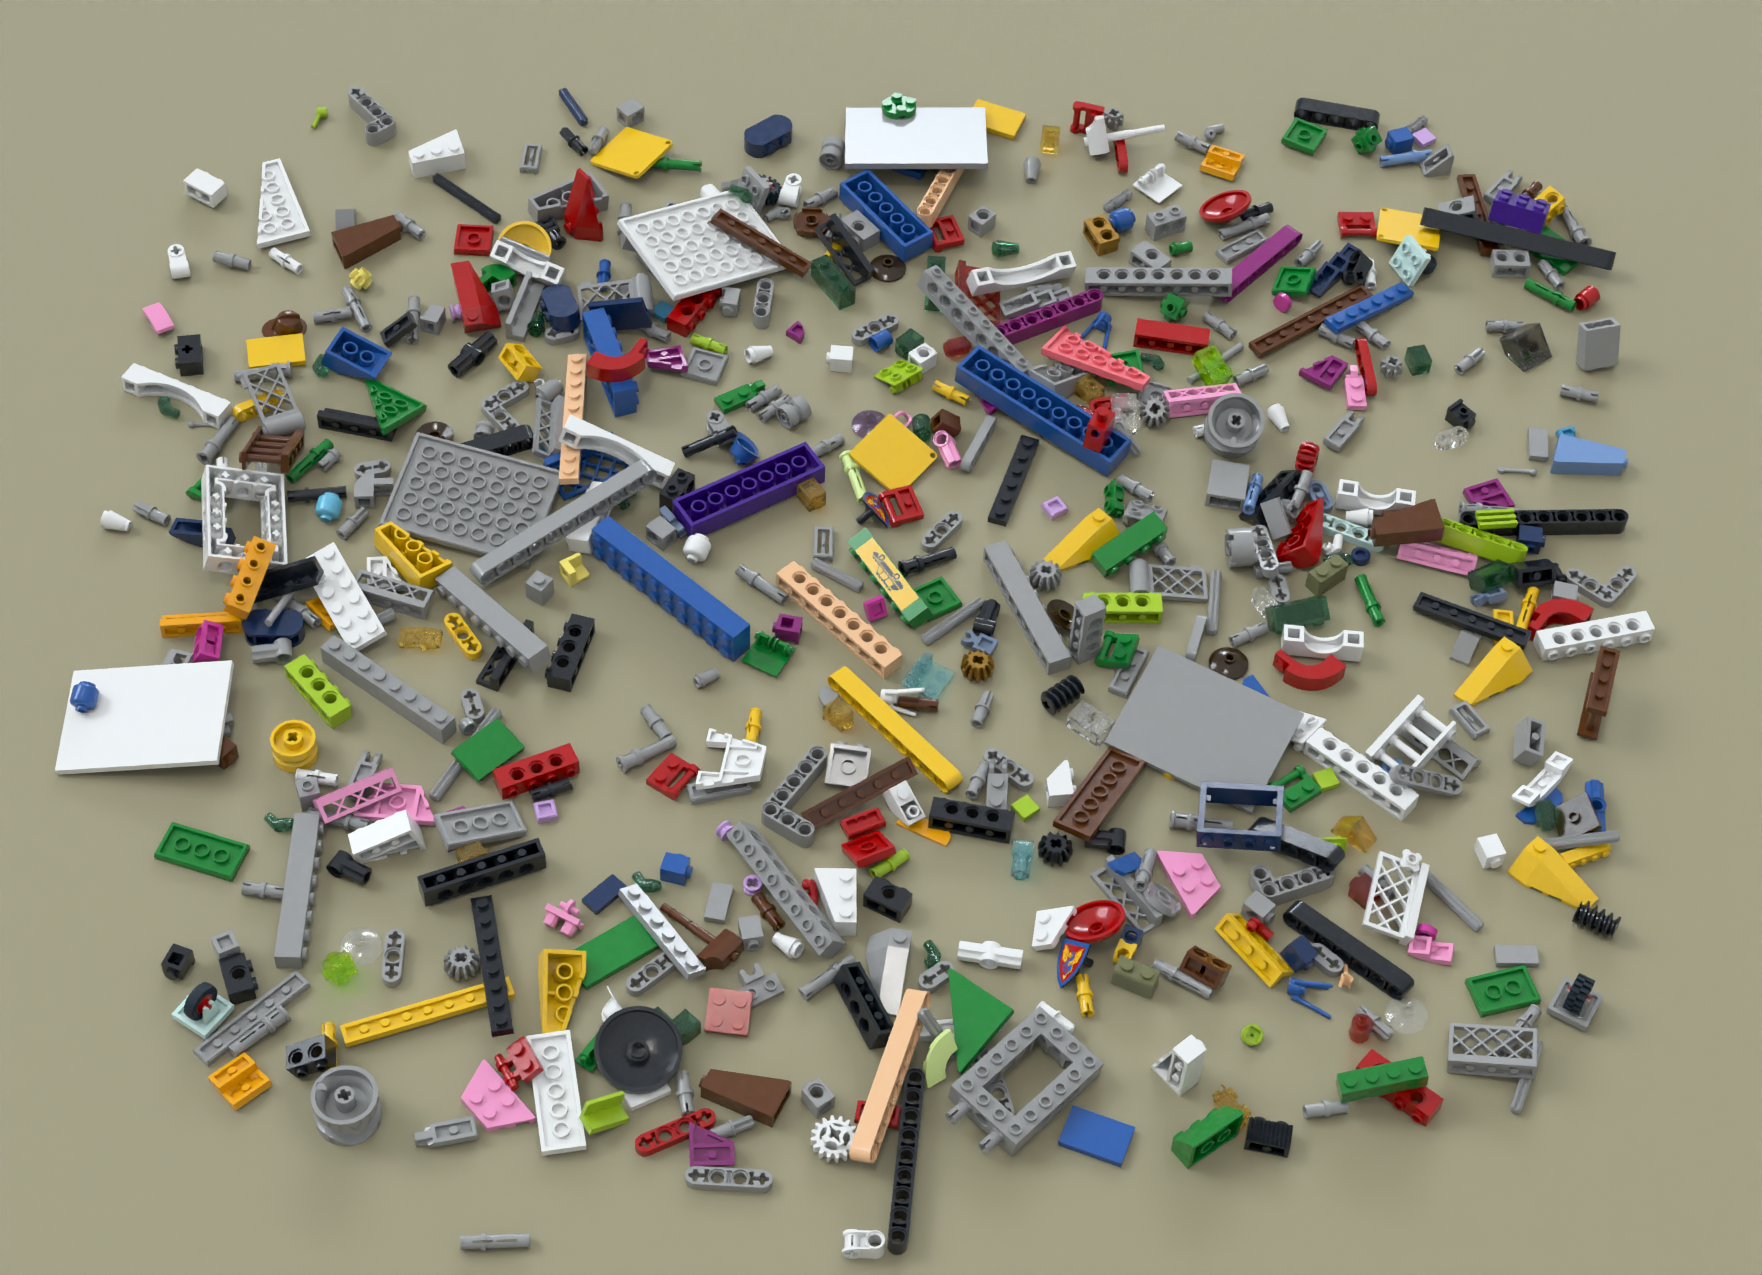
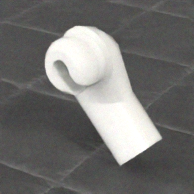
M1335 534L1333 544L1328 542V545L1324 543L1322 546L1323 553L1331 556L1342 550L1343 535Z

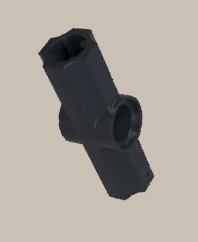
M488 331L474 343L465 344L461 349L460 355L448 364V369L452 375L458 377L463 375L473 365L479 366L483 362L485 355L498 344L497 339Z

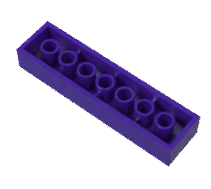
M804 442L672 500V514L683 525L688 537L696 533L706 535L825 482V466L810 446Z

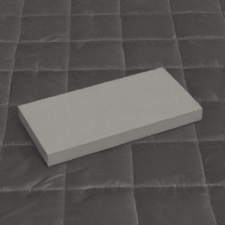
M512 800L434 814L433 817L447 851L526 836L527 833Z

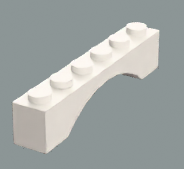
M1066 251L1017 268L995 269L985 267L975 269L970 272L966 282L971 295L977 296L1071 277L1077 266L1071 251Z
M133 363L121 376L123 391L138 397L164 396L180 400L196 410L204 423H208L219 430L228 417L233 415L231 402L182 383L177 379L167 377L144 366Z
M571 414L558 439L559 442L574 449L596 450L615 456L629 466L639 460H645L657 472V477L651 484L661 489L666 485L675 465V462Z

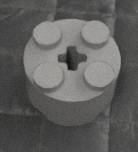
M1250 527L1226 529L1225 531L1228 534L1224 535L1225 556L1230 557V561H1227L1228 567L1253 566L1254 563H1258V553L1255 552V544L1258 543L1257 533H1253V529Z

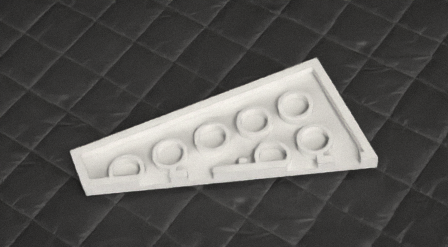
M280 158L263 162L257 249L311 236Z

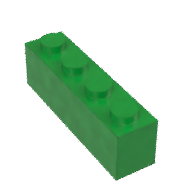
M1153 511L1094 551L1090 560L1104 578L1109 574L1112 576L1120 570L1119 567L1124 564L1128 565L1138 554L1141 553L1143 555L1151 549L1150 546L1164 541L1168 528Z
M1421 1056L1337 1073L1336 1086L1341 1103L1424 1087L1427 1086L1429 1075L1424 1058Z

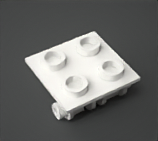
M1158 163L1154 169L1147 171L1143 177H1139L1138 181L1132 185L1157 203H1161L1182 187L1179 182L1165 174L1166 166L1163 163Z
M1302 712L1304 717L1291 739L1294 742V750L1297 752L1303 751L1306 741L1320 727H1324L1323 724L1327 719Z

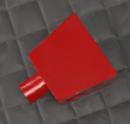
M1097 407L1088 423L1082 447L1100 454L1114 429L1115 412L1110 411L1106 407ZM1097 431L1100 434L1099 437L1094 436L1095 433L1097 434Z

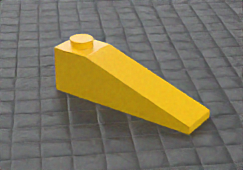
M1097 508L1086 516L1044 560L1046 562L1052 560L1053 564H1058L1059 569H1062V571L1076 567L1078 563L1090 562L1094 551L1120 533L1113 519L1100 508Z
M1504 636L1454 693V697L1461 702L1466 700L1471 706H1474L1489 699V696L1504 692L1506 688L1520 685L1533 671L1521 647Z

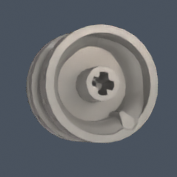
M1230 393L1218 398L1211 406L1203 427L1207 445L1213 452L1226 458H1239L1248 454L1254 449L1263 432L1265 425L1263 410L1253 398L1245 394Z
M343 1065L327 1070L315 1081L311 1090L310 1100L316 1128L325 1140L339 1146H353L368 1140L374 1135L381 1123L382 1109L377 1083L369 1072L357 1066Z

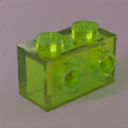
M1215 345L1197 351L1191 359L1192 364L1206 386L1227 384L1233 376L1230 366L1226 364L1221 352Z

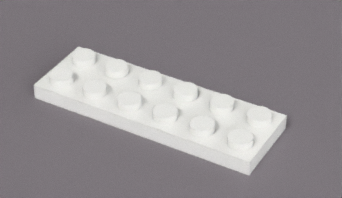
M333 542L308 556L307 558L315 556L324 571L319 584L313 587L344 642L360 651L386 636L385 629L335 543Z
M570 1030L526 1036L544 1071L532 1079L542 1156L587 1150L584 1126L579 1119L581 1105Z

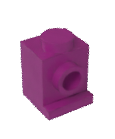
M779 613L778 621H774L772 627L775 638L793 641L796 645H799L803 617Z

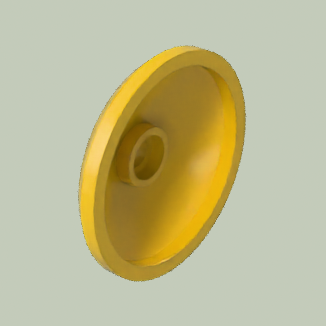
M518 221L512 223L501 232L498 238L500 240L504 236L551 256L552 245L550 237L540 225L534 222Z

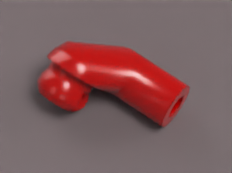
M803 879V889L808 890V895L817 905L818 891L816 882L813 879Z
M1250 918L1246 924L1248 931H1256L1267 941L1274 934L1258 918Z

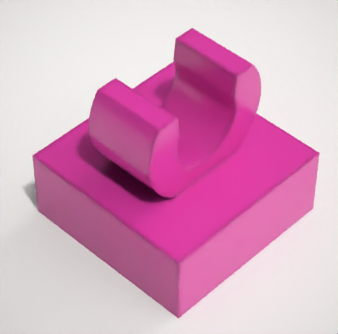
M881 595L863 602L868 621L873 622L888 615L884 597Z

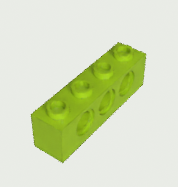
M1089 592L1082 595V599L1096 594L1100 600L1104 601L1106 605L1104 623L1161 624L1163 615L1161 593Z
M303 654L284 666L287 680L331 729L352 718L351 702L348 698H343L339 688L329 682V678L324 672L318 670L317 664L313 659L309 660Z

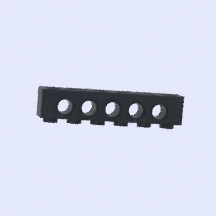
M539 838L417 876L419 892L425 907L545 869L546 855Z

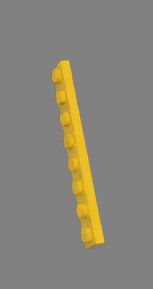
M507 976L505 981L508 999L511 1000L515 998V993L509 976ZM484 983L340 1025L346 1048L487 1007Z

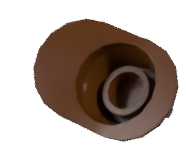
M286 310L280 312L276 318L266 322L262 327V334L264 337L304 334L307 330V325L298 313Z

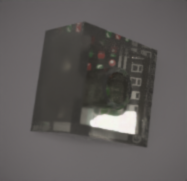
M1540 323L1525 324L1499 339L1505 356L1523 372L1552 357Z

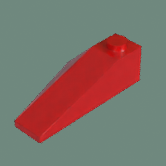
M581 168L577 169L564 215V229L566 233L571 234L575 239L601 242L603 241L602 222H598L596 214L599 213V210L593 202L595 194L591 178Z
M470 261L451 263L464 333L500 328L501 322L498 308Z
M1322 498L1309 502L1304 506L1296 518L1298 523L1291 529L1292 533L1288 534L1285 542H1280L1275 554L1279 563L1291 561L1293 567L1303 569L1308 566L1312 567L1319 562L1323 538L1324 500Z

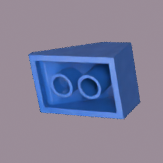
M342 326L326 349L322 365L339 374L375 380L391 357L392 352Z

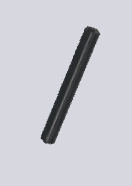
M436 173L432 177L435 184L493 223L497 224L501 221L499 213L441 174Z

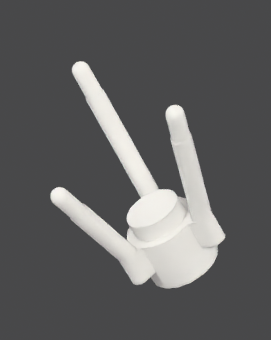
M925 688L882 689L880 698L893 710L915 717L916 713L894 706V703L898 704L899 694L923 692Z

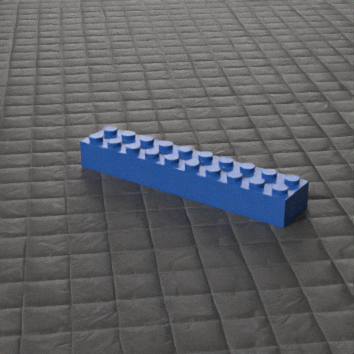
M980 345L956 367L955 382L1106 477L1129 454L1132 440L1113 429L1100 454L1082 447L1092 415ZM1097 431V434L1095 433L1094 436L1099 437V432Z
M607 516L592 528V552L598 560L601 559L611 570L619 573L625 581H629L638 591L645 593L652 602L658 603L665 612L672 614L681 624L689 627L695 635L702 637L709 646L720 651L723 657L729 658L734 662L750 649V624L611 517Z

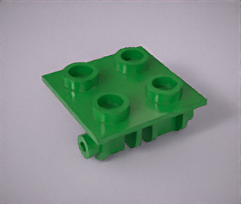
M757 631L754 636L755 642L741 662L777 677L796 648L790 646V643L780 641L779 638L769 637L763 631Z

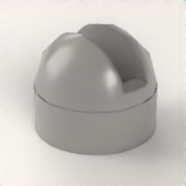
M469 717L462 718L459 722V729L464 735L472 734L477 728V724Z

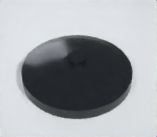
M646 1006L626 1007L609 1016L598 1030L594 1043L595 1063L602 1077L614 1088L630 1094L650 1093L665 1086L676 1074L682 1058V1040L675 1024L662 1012Z

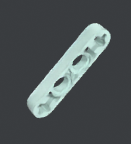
M1323 513L1324 534L1332 537L1335 534H1341L1344 537L1343 541L1373 552H1380L1384 549L1385 546L1374 547L1372 540H1366L1368 537L1367 528ZM1336 527H1343L1345 531H1337ZM1360 533L1363 535V538H1356L1353 534Z

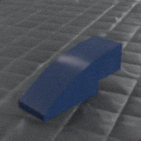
M176 518L169 534L182 541L203 548L202 520ZM225 527V533L228 535L225 544L233 545L236 540L232 528Z

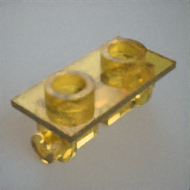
M1221 1084L1224 1090L1221 1092L1219 1090L1212 1095L1214 1097L1213 1101L1219 1108L1225 1105L1241 1110L1244 1113L1240 1127L1242 1129L1246 1125L1245 1121L1249 1120V1116L1252 1113L1244 1103L1241 1106L1237 1103L1236 1099L1238 1096L1231 1087L1226 1089Z

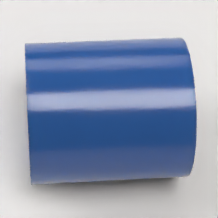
M884 329L869 337L868 342L872 350L878 352L893 344V338L890 332Z

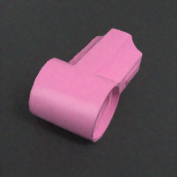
M941 430L935 433L933 442L938 447L946 467L950 470L961 466L962 458L956 447V440L946 431Z

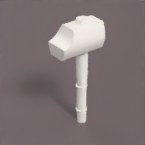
M1104 115L1095 116L1093 123L1086 127L1087 137H1084V144L1089 147L1090 155L1104 154L1110 152L1108 142L1146 134H1156L1165 131V126L1163 124L1107 133Z

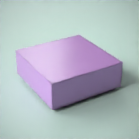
M1426 128L1412 134L1414 142L1420 148H1425L1436 142V137Z
M1058 496L1042 503L1041 506L1051 520L1068 513L1067 506Z
M554 799L533 803L538 824L558 820Z

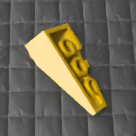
M1539 836L1523 849L1507 872L1524 887L1529 889L1533 887L1542 891L1543 895L1554 896L1560 899L1562 903L1576 909L1581 901L1583 905L1590 901L1591 908L1599 899L1559 853Z
M543 949L538 954L541 1034L566 1030L581 983L586 974V951Z

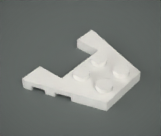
M709 728L706 746L726 748L720 772L698 771L695 783L696 790L760 781L767 747L746 739L740 741L732 738L731 734L725 733L722 735L717 733V730Z

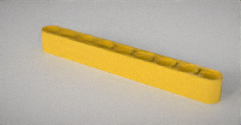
M843 666L827 678L830 687L839 693L842 699L903 756H909L913 765L942 792L948 793L963 782V777L958 769L849 668Z

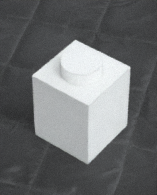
M831 345V351L827 352L826 355L829 371L851 373L853 347Z
M1497 833L1477 838L1474 851L1483 869L1497 868L1503 865L1506 851Z

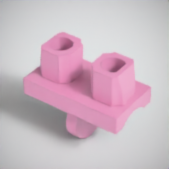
M571 899L567 904L561 901L559 907L564 909L563 911L547 903L545 907L547 914L543 921L545 925L555 929L559 920L564 921L565 923L560 931L570 938L576 933L577 929L582 931L585 925L581 923L580 919L572 916V914L578 916L580 910L575 908L576 901Z

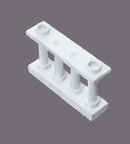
M1418 694L1365 752L1366 759L1372 763L1376 760H1381L1392 768L1399 763L1389 757L1385 750L1390 745H1394L1415 761L1412 765L1413 767L1422 769L1447 740L1451 741L1457 734L1456 722L1452 721L1448 726L1444 725L1425 710V699ZM1416 716L1423 718L1441 732L1435 741L1412 725V720ZM1402 731H1408L1428 747L1421 756L1399 740V735Z

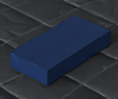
M611 874L583 897L582 903L595 915H598L619 897V889L627 886L614 874Z

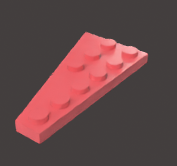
M1065 325L1041 349V355L1047 356L1049 359L1058 360L1068 366H1074L1082 371L1096 374L1101 378L1113 380L1117 384H1124L1134 390L1143 391L1150 382V376L1135 367H1127L1124 365L1125 361L1120 358L1114 359L1111 357L1112 353L1092 341H1084L1081 339L1080 334L1069 332V328Z

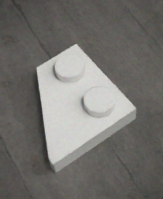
M387 556L367 557L368 572L401 581L398 572L391 566ZM367 578V583L372 582L371 579ZM386 583L377 585L380 589H386L390 587L389 584ZM402 588V589L396 590V592H398V591H406V589H403V588Z
M1074 906L1037 911L1032 948L1035 951L1054 949L1060 940V936L1064 934L1068 927L1066 924L1071 915H1076L1077 909Z

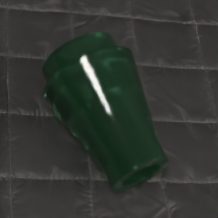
M1002 240L994 241L991 248L992 255L999 258L1018 254L1019 244Z
M541 311L534 312L527 325V330L533 337H539L545 332L544 313Z

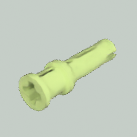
M846 450L839 455V460L844 465L843 471L845 475L849 476L857 502L864 504L862 496L866 493V489L859 473L861 467L849 457L851 450Z

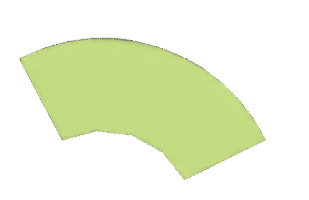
M949 1029L944 1030L934 1039L929 1047L930 1050L926 1061L923 1062L924 1086L927 1088L946 1079L945 1069L947 1061L951 1054L958 1049L953 1034Z

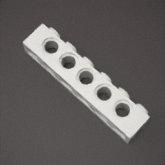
M1647 611L1539 630L1536 631L1533 645L1541 661L1555 660L1561 657H1572L1577 654H1589L1599 651L1600 646L1615 648L1620 646L1626 647L1636 643H1646L1651 641L1655 627Z
M1320 727L1306 741L1303 751L1305 755L1325 769L1331 767L1338 778L1400 821H1403L1416 807L1419 794L1412 788L1394 783L1390 779L1389 774L1380 766L1375 765L1366 759L1363 754L1353 750L1347 743L1337 739L1331 732Z

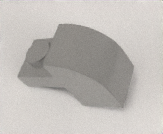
M374 472L361 476L354 485L355 509H360L361 507L375 509V497L391 495L395 486L394 478H375Z

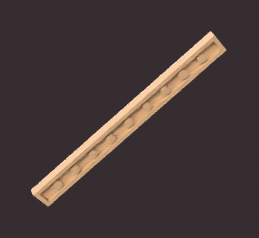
M587 354L568 355L563 428L570 414L582 420L584 417ZM561 443L559 484H579L581 449H574Z

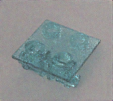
M926 652L922 656L920 655L900 684L908 688H925V691L918 693L930 699H937L955 672L933 662V655L930 652Z

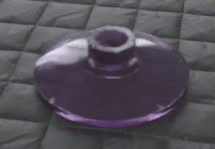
M874 410L862 411L853 418L852 430L858 437L863 439L886 416Z

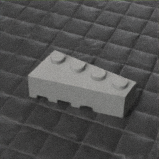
M589 171L586 174L591 178L595 194L593 202L599 211L607 210L609 195L592 172ZM574 178L528 198V212L535 222L545 221L550 216H553L556 220L564 218Z

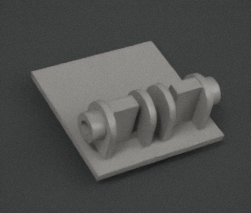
M1130 500L1123 514L1122 523L1131 527L1137 523V520L1140 521L1153 511L1163 521L1167 509L1160 505L1145 504L1141 500Z

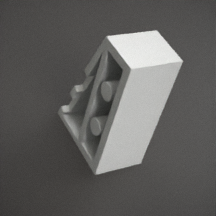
M457 129L408 151L410 169L414 179L435 175L436 173L440 174L466 169L465 153Z
M406 810L396 812L392 816L377 820L371 825L359 828L348 834L352 853L361 864L388 858L387 854L400 852L403 855L407 854V850L420 847V851L427 849L422 829Z
M814 868V881L816 882L820 900L825 907L829 922L840 936H856V869Z
M1191 1034L1154 1063L1151 1068L1179 1096H1182L1199 1082L1207 1049L1201 1040L1196 1039Z

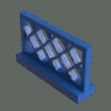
M581 449L580 465H583L580 472L579 483L581 477L596 482H604L619 473V471L613 470L616 463L623 465L625 469L629 465L616 457L613 458L605 455L604 452ZM561 452L543 459V466L559 470ZM593 456L600 458L598 465L588 462V459ZM603 459L613 462L611 469L601 466ZM586 466L596 469L594 476L583 473ZM599 470L609 473L608 477L604 479L596 476ZM566 484L575 487L572 492L567 494L563 490L564 485H560L558 492L563 501L585 493L591 484L587 486L582 484Z

